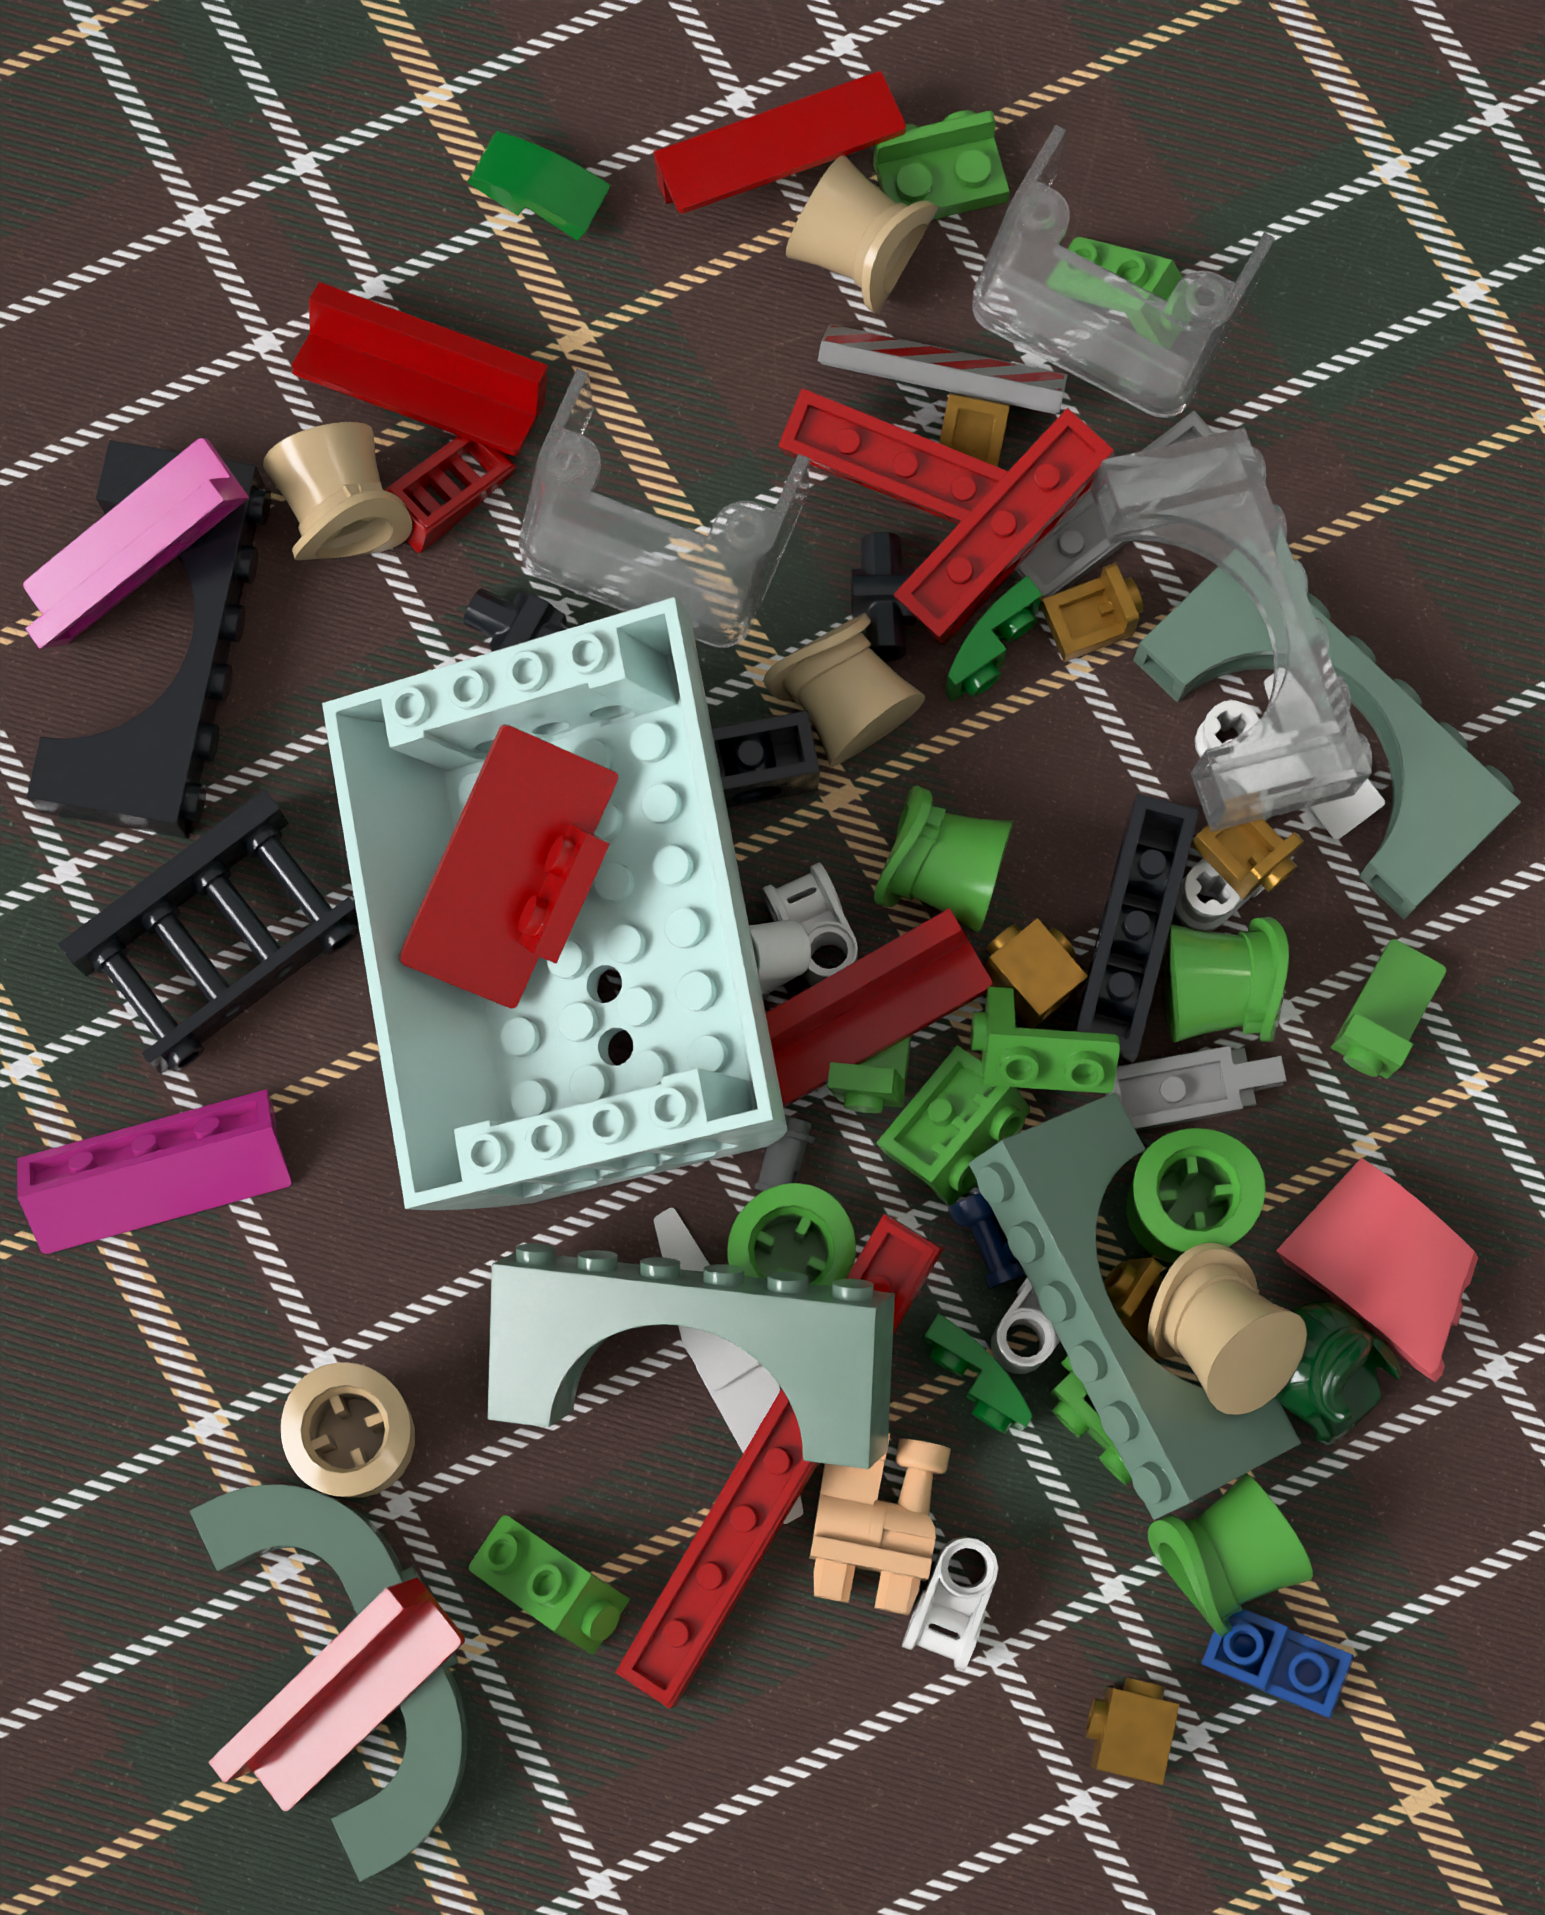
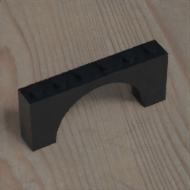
M109 440L96 500L105 515L181 452ZM223 460L249 496V499L177 556L186 568L193 590L194 627L187 655L176 677L165 692L149 708L118 727L95 735L78 738L40 737L27 793V799L40 813L188 839L191 821H200L206 801V786L200 784L205 761L212 762L214 760L219 742L218 724H213L218 701L225 702L227 700L232 684V666L226 664L231 642L238 643L240 641L245 625V607L239 605L244 583L252 584L257 571L258 548L252 546L257 524H266L271 506V490L265 488L256 465Z

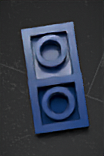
M1243 1608L1227 1618L1232 1626L1231 1632L1220 1637L1214 1630L1201 1663L1202 1665L1311 1712L1332 1719L1354 1660L1353 1654L1293 1631L1285 1625Z

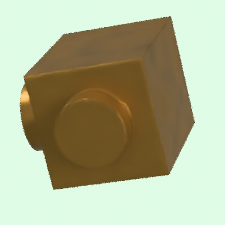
M1038 918L1022 931L1016 924L1011 925L999 934L986 948L991 956L984 968L994 984L993 987L1014 988L1015 1013L1030 1029L1035 1028L1074 996L1088 977L1074 961L1076 953L1068 939L1055 928L1048 930Z
M1126 1677L1123 1690L1107 1687L1104 1700L1093 1698L1088 1715L1085 1737L1095 1740L1090 1767L1163 1785L1180 1704L1163 1700L1164 1686Z

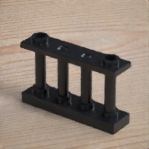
M265 789L58 943L72 964L85 976L94 970L98 973L106 972L158 1040L141 1054L160 1074L169 1068L174 1072L179 1071L191 1064L203 1053L204 1047L202 1043L324 950L327 954H333L349 944L358 934L356 929L358 925L356 907L351 898L347 897L336 907L332 908L279 841L282 837L280 830L289 823L281 809ZM248 854L252 857L260 856L312 923V925L283 947L280 946L229 880L231 876L229 869ZM197 893L201 896L207 894L210 896L261 962L231 986L177 918L180 914L178 907ZM146 931L149 934L157 933L210 1001L180 1025L177 1024L126 957L129 952L126 946Z

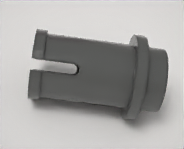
M785 1116L787 1132L778 1141L767 1146L755 1190L763 1192L778 1185L797 1183L807 1144H814L815 1138L810 1136L812 1123Z

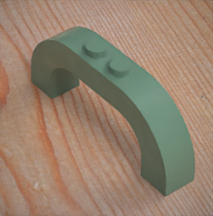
M258 1485L228 1492L190 1510V1514L217 1572H230L274 1550L283 1548L305 1549L321 1557L334 1569L342 1581L357 1615L387 1587L416 1577L422 1582L414 1566L403 1570L391 1545L365 1516L341 1500L324 1493L289 1485ZM456 1653L446 1660L400 1705L406 1724V1748L401 1765L390 1783L374 1797L331 1819L360 1882L386 1869L420 1846L435 1831L455 1800L465 1771L468 1752L466 1712L457 1683L449 1668L459 1663Z

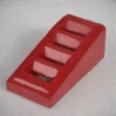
M458 436L384 491L393 493L405 504L412 519V531L405 541L417 553H421L446 534L515 473L516 466L501 451ZM468 452L487 473L480 477L461 457ZM449 469L467 488L461 491L444 472ZM430 485L446 502L443 506L425 490L427 486Z

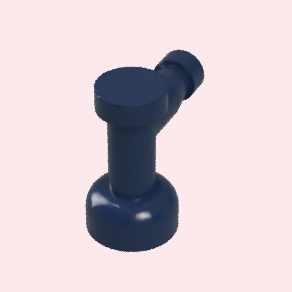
M981 1192L948 1207L956 1225L963 1228H971L989 1271V1275L984 1277L989 1289L1025 1274L1019 1260L1015 1258L1009 1248L1008 1239L1003 1240L994 1219L995 1214Z

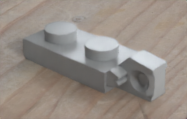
M1230 1046L1118 1066L1114 1089L1111 1093H1106V1096L1114 1092L1116 1093L1135 1131L1241 1112L1243 1108L1257 1105L1255 1091L1283 1086V1082H1287L1282 1056L1248 1062L1245 1048L1231 1050Z

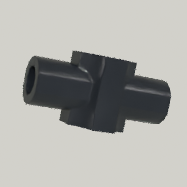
M874 532L867 534L860 541L861 569H851L852 619L864 612L867 614L871 622L864 629V636L872 644L869 648L884 662L899 660L906 655L905 625H915L916 617L893 595L914 573V567L902 568L901 539L898 535L891 532Z
M480 588L471 599L464 615V624L492 638L489 644L491 652L567 630L564 628L567 623L565 614L552 606L550 602L531 593L524 594L518 592L514 601L510 602Z

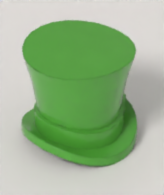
M917 785L913 786L905 799L896 841L877 883L874 901L878 905L893 907L900 901L901 897L909 900L916 898L942 912L950 908L960 923L979 933L990 904L1014 821L979 819L945 813L946 809L932 806V794L929 790Z
M1271 917L1255 918L1249 923L1248 931H1240L1237 935L1200 931L1171 924L1168 933L1165 966V1009L1167 1026L1173 1042L1240 1026L1243 1028V1034L1260 1033L1261 1042H1272L1274 1040L1280 1019L1289 964L1288 940L1283 927L1277 920Z
M1202 1128L1183 1129L1169 1133L1151 1144L1138 1162L1134 1179L1130 1184L1126 1197V1215L1130 1229L1137 1241L1149 1253L1171 1263H1174L1184 1252L1199 1244L1218 1243L1230 1248L1252 1228L1260 1215L1265 1199L1264 1174L1254 1154L1243 1143L1230 1135Z
M801 1183L778 1185L763 1191L753 1198L736 1218L728 1240L729 1265L742 1267L745 1277L768 1279V1274L773 1272H798L808 1276V1284L832 1286L835 1280L846 1279L854 1265L856 1254L854 1230L841 1204L824 1190Z
M1248 1473L1243 1474L1217 1501L1195 1519H1187L1183 1522L1178 1517L1168 1515L1153 1522L1148 1529V1541L1155 1557L1220 1637L1232 1631V1626L1227 1618L1242 1610L1240 1604L1278 1589L1311 1581L1313 1578V1569L1309 1557L1298 1536L1275 1503Z

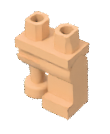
M899 1439L896 1463L907 1470L897 1504L877 1500L886 1454L869 1469L824 1463L809 1559L816 1560L813 1572L815 1597L848 1603L855 1568L881 1573L875 1609L903 1615L910 1614L919 1592L920 1581L926 1582L929 1579L936 1540L935 1526L929 1517L933 1474H944L947 1471L950 1448L919 1440Z

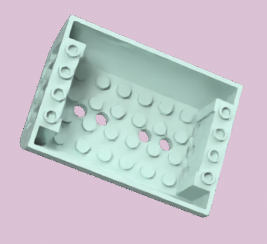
M675 597L322 703L405 1209L461 1210L535 1203L767 1147L786 1134L787 1124L690 612L681 601ZM503 724L513 726L616 772L619 777L594 833L610 843L558 962L555 964L539 957L518 1006L513 1009L407 967L398 959L402 946L496 734ZM615 968L620 973L622 988L614 1000L603 1003L597 993L598 980L606 970ZM626 1030L633 1040V1051L631 1057L625 1063L616 1066L609 1058L608 1045L616 1033Z

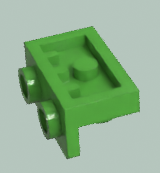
M964 110L947 116L942 122L917 127L914 124H906L904 135L875 145L873 165L880 190L896 203L901 202L907 206L924 200L938 205V210L932 220L1008 202L1010 191L994 139L996 121L993 111L976 114L974 111Z
M957 1045L876 1144L884 1154L928 1184L940 1200L951 1206L956 1203L962 1194L970 1192L977 1185V1179L968 1163L1001 1140L1020 1133L1025 1117L1030 1112V1107L1016 1087L983 1085L982 1061Z

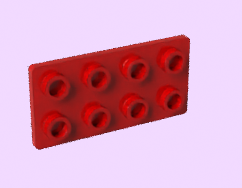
M508 724L501 725L398 956L399 961L407 967L510 1009L516 1008L539 957L557 964L610 843L594 833L617 784L618 774Z

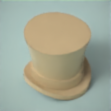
M841 155L824 173L802 210L788 240L786 256L790 259L823 267L853 279L854 283L862 288V296L866 308L878 314L938 210V205L928 200L919 201L909 206L901 202L896 203L869 181L845 155Z
M339 422L316 426L285 438L271 448L265 456L263 467L267 475L283 494L300 523L298 529L302 537L292 548L295 560L339 558L378 553L402 544L409 537L412 531V519L405 504L393 493L382 489L376 463L374 432L371 426L360 422Z
M865 612L781 659L770 667L764 676V684L775 698L782 701H795L798 705H802L805 711H808L809 720L819 736L831 767L848 760L892 732L910 718L925 700L923 693L901 678L869 648L872 644L861 632L871 622Z
M1203 1243L1194 1246L1184 1252L1174 1262L1157 1292L1147 1333L1148 1345L1157 1355L1164 1358L1175 1356L1185 1358L1198 1377L1214 1407L1225 1414L1231 1415L1250 1413L1264 1406L1286 1386L1301 1361L1307 1337L1303 1319L1299 1315L1259 1295L1256 1278L1249 1265L1234 1250L1218 1243Z
M339 1362L327 1364L311 1371L296 1384L289 1394L283 1409L281 1439L289 1464L295 1473L310 1487L328 1495L364 1498L379 1494L392 1486L403 1475L411 1461L415 1447V1427L411 1412L403 1397L385 1376L364 1365Z

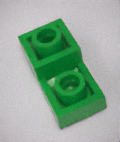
M496 131L490 139L467 183L515 215L519 216L527 207L576 241L586 233L611 186L588 170L550 150Z
M1028 575L1002 595L980 618L966 637L948 674L945 694L951 702L966 692L974 698L992 687L1002 676L999 670L1003 667L1007 650L1000 639L1004 638L1007 643H1011L1026 634L1037 623L1035 615L1038 614L1042 593Z
M938 1313L922 1342L933 1348L928 1357L957 1376L962 1377L966 1369L978 1375L965 1398L977 1404L971 1413L972 1415L1006 1434L1010 1425L1022 1431L1028 1425L1032 1414L1011 1378L976 1340Z

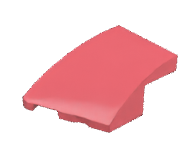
M1361 1158L1282 1243L1276 1252L1285 1265L1328 1293L1335 1304L1345 1307L1346 1310H1349L1360 1319L1369 1330L1384 1339L1396 1356L1436 1383L1442 1376L1445 1368L1442 1354L1451 1326L1458 1325L1463 1309L1462 1293L1471 1283L1478 1256L1458 1234L1422 1202L1381 1170Z

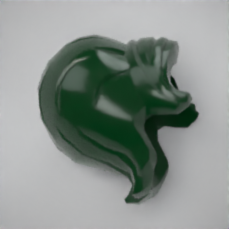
M1318 1301L1317 1303H1307L1290 1310L1299 1315L1305 1322L1307 1331L1306 1346L1295 1373L1275 1397L1284 1408L1311 1425L1317 1435V1441L1326 1446L1336 1443L1367 1416L1380 1401L1381 1393L1377 1367L1383 1368L1396 1379H1399L1404 1373L1390 1346L1380 1337L1371 1333L1360 1319L1349 1310H1346L1345 1307L1327 1301Z

